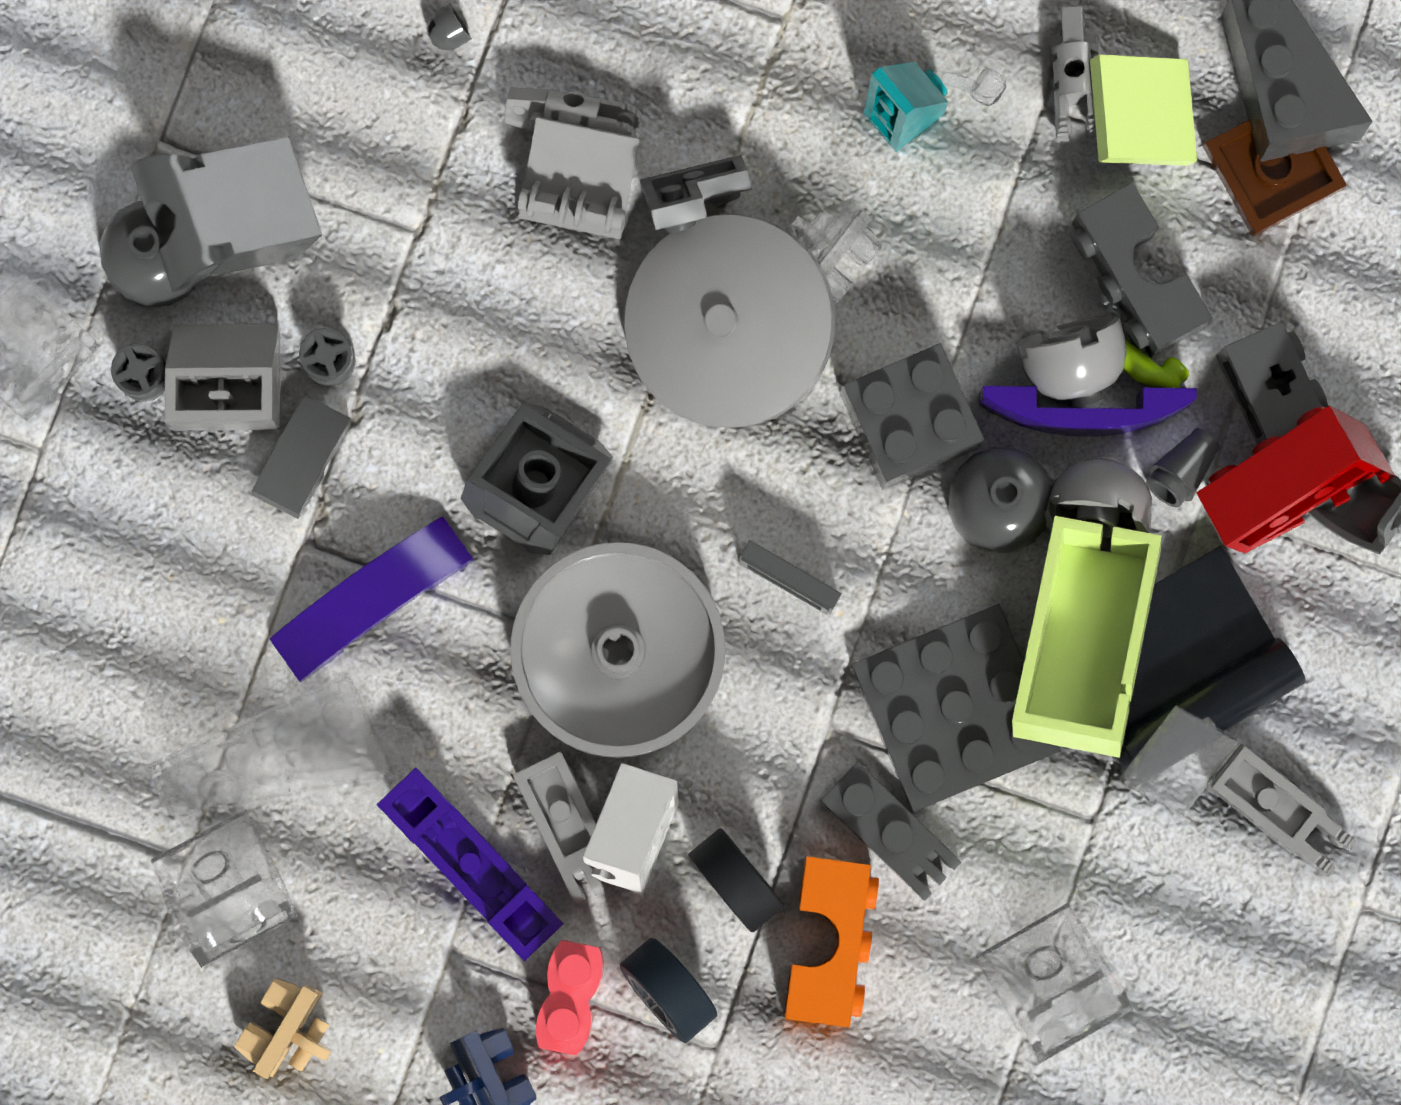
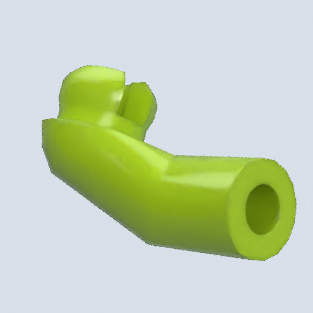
M1125 338L1127 356L1123 371L1136 382L1150 388H1181L1179 385L1188 379L1189 370L1177 358H1167L1160 367Z

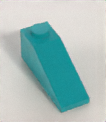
M915 61L882 66L871 74L863 113L893 150L898 152L945 114L948 100L944 96L948 94V91L941 79L932 70L928 69L923 72Z

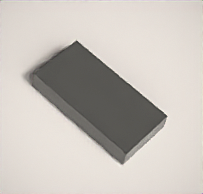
M751 540L748 541L740 554L739 562L741 566L826 615L832 613L842 595L839 591Z

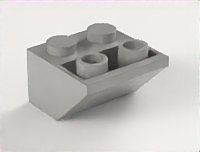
M280 324L173 325L165 365V422L174 431L280 430Z

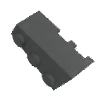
M1228 0L1221 18L1247 118L1251 121L1254 145L1257 154L1259 153L1261 162L1286 157L1292 153L1300 154L1314 151L1315 148L1326 146L1328 148L1360 141L1373 121L1293 0Z

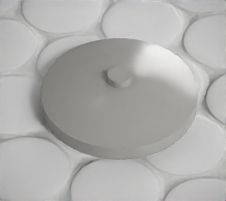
M709 216L708 218L696 220L695 226L687 230L668 234L659 241L642 261L632 280L626 300L624 314L625 338L631 361L641 381L653 396L668 409L690 421L707 426H752L778 417L791 409L809 393L818 381L828 362L834 342V300L828 280L820 264L812 253L793 235L774 224L748 216Z
M623 542L602 543L579 549L564 556L552 564L532 584L522 600L514 620L510 646L511 665L518 691L525 705L542 727L554 737L588 754L613 758L634 757L657 751L672 744L684 736L703 717L711 705L722 679L725 664V635L722 620L712 596L698 577L684 564L672 556L648 546Z

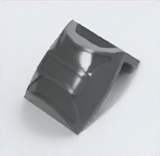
M1374 476L1346 490L1350 496L1349 501L1335 507L1331 499L1307 512L1321 525L1339 537L1363 549L1381 555L1401 527V479L1396 476L1380 484L1377 477Z

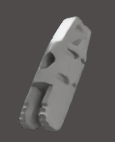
M1082 6L1062 7V36L1051 37L1056 142L1070 141L1072 124L1068 105L1087 104V132L1090 133V139H1097L1090 59L1099 55L1097 33L1085 34V19ZM1074 70L1084 71L1078 77L1068 76Z
M511 87L505 104L504 122L534 132L536 117H542L637 137L635 135V128L639 127L642 115L638 107L620 102L553 89Z

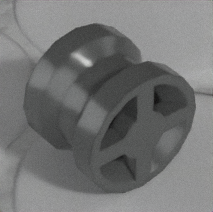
M330 328L316 329L309 333L301 343L299 350L300 363L309 377L317 384L328 387L340 385L348 380L354 372L356 364L355 352L345 335L339 331Z
M134 343L126 345L117 352L112 360L111 375L114 383L126 396L135 401L147 402L157 399L165 392L166 362L155 349L146 344ZM152 368H154V370L150 371V376L148 377V380H147L146 377H147L148 374H149V370L152 369Z

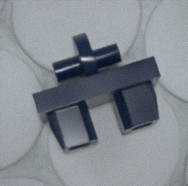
M504 1028L484 1032L480 1035L476 1030L449 1043L459 1064L444 1070L453 1090L439 1097L442 1105H449L457 1100L460 1105H530L537 1099L529 1079L524 1074L502 1084L493 1064L514 1054L513 1045Z

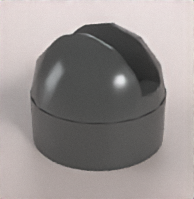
M450 3L436 11L428 21L426 27L428 36L432 44L441 50L459 48L472 39L462 19Z

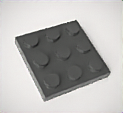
M1000 604L851 664L912 813L1061 752L1060 747L1057 745L1013 737L1012 718L1024 661Z

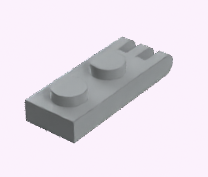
M560 751L513 774L575 905L586 901L584 892L577 883V881L585 877L595 896L605 892L600 880L591 875L593 866L585 864L583 860L596 822L562 752Z

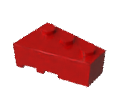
M1330 405L1326 408L1317 407L1303 414L1297 420L1298 426L1282 437L1273 436L1259 443L1252 450L1253 456L1237 466L1229 465L1212 474L1208 480L1210 484L1196 492L1224 545L1245 554L1304 524L1305 520L1302 516L1321 503L1331 499L1334 506L1337 507L1349 501L1350 496L1346 490L1374 476L1377 477L1380 484L1396 477L1366 424Z

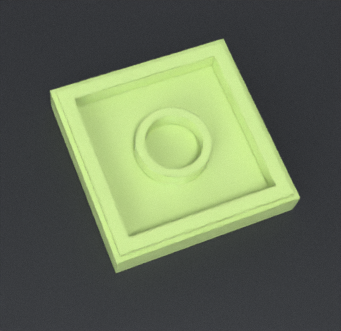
M1100 54L1090 59L1099 162L1188 166L1197 162L1188 59Z

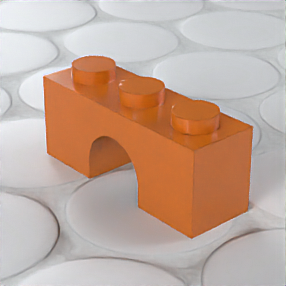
M805 857L798 910L818 913L826 917L835 928L837 943L831 957L822 964L816 966L790 965L784 1010L785 1019L850 1028L851 1016L861 1017L865 985L856 984L858 962L868 964L872 941V931L863 930L865 909L875 910L879 887V878L870 877L871 865Z

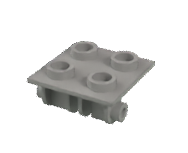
M536 117L524 187L521 189L518 201V209H520L518 218L621 239L640 138Z

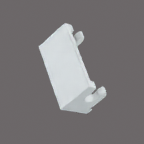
M621 763L583 856L584 863L593 866L591 872L593 877L631 890L632 893L642 896L679 804L676 780Z

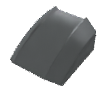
M523 402L467 478L460 499L475 519H480L525 547L529 553L551 555L612 461L613 456L600 441L549 409Z

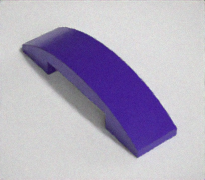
M983 386L979 393L980 406L1011 423L1044 433L1076 437L1109 436L1140 430L1175 416L1188 408L1197 399V388H1143L1136 396V409L1037 408V386Z
M442 516L399 542L338 584L270 638V641L301 683L344 652V648L426 590L434 589L474 559Z
M416 767L376 804L487 920L488 924L524 962L564 925L518 873Z

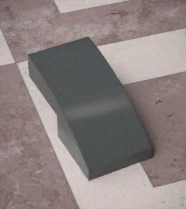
M304 395L267 459L252 489L251 495L299 519L323 480L327 464L350 429L351 418Z

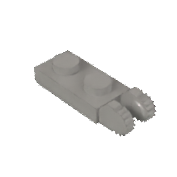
M1243 744L1235 749L1206 786L1289 853H1296L1312 868L1327 877L1333 872L1335 866L1325 854L1317 851L1305 841L1312 830L1316 827L1328 837L1330 842L1348 851L1356 842L1347 831L1325 815L1327 810Z

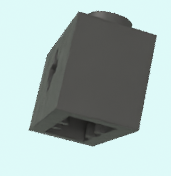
M1282 321L1224 346L1216 355L1257 445L1273 436L1282 437L1297 427V420L1306 412L1317 407L1326 408L1328 406L1321 385L1316 379L1309 380L1301 361L1305 360L1306 357L1300 339L1294 331L1287 332ZM1270 377L1274 380L1283 378L1286 382V387L1281 391L1278 389L1268 390L1265 382Z

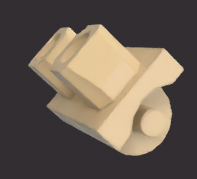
M279 978L273 980L261 1004L283 1016L282 1023L273 1035L257 1024L249 1022L234 1046L244 1057L256 1064L253 1072L266 1080L269 1077H274L293 1043L298 1048L288 1064L301 1072L312 1055L325 1061L328 1060L332 1050L320 1041L330 1024L316 1017L307 1033L301 1031L323 992L311 985H305L301 988L296 984Z

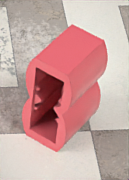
M561 940L554 949L547 971L550 995L542 1004L536 1022V1039L539 1048L577 1056L585 1046L593 1024V1011L590 999L597 992L604 972V957L601 947Z

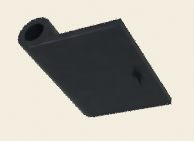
M1222 546L1216 547L1154 584L1132 699L1129 703V714L1120 758L1112 756L1117 767L1125 777L1133 773L1141 781L1306 683L1303 670L1294 654L1280 638H1274Z

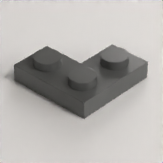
M741 155L640 179L643 198L655 230L665 228L668 232L687 230L695 226L696 220L708 218L704 201L710 200L714 204L727 203L741 196L740 192L752 190L749 172Z

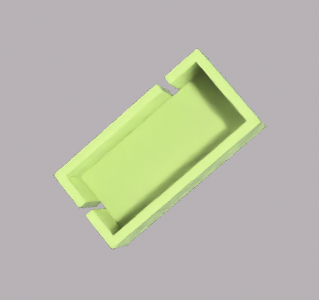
M1055 516L1012 718L1013 737L1120 758L1129 714V703L1132 699L1160 558L1162 535L1113 527L1111 552L1101 551L1103 524Z

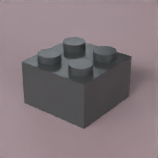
M941 343L848 382L842 387L840 396L882 490L979 449L984 441Z

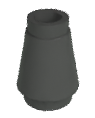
M1200 428L1194 429L1190 435L1150 467L1151 475L1146 480L1149 490L1159 500L1175 508L1180 507L1184 501H1192L1215 454L1220 449L1218 441L1207 431Z

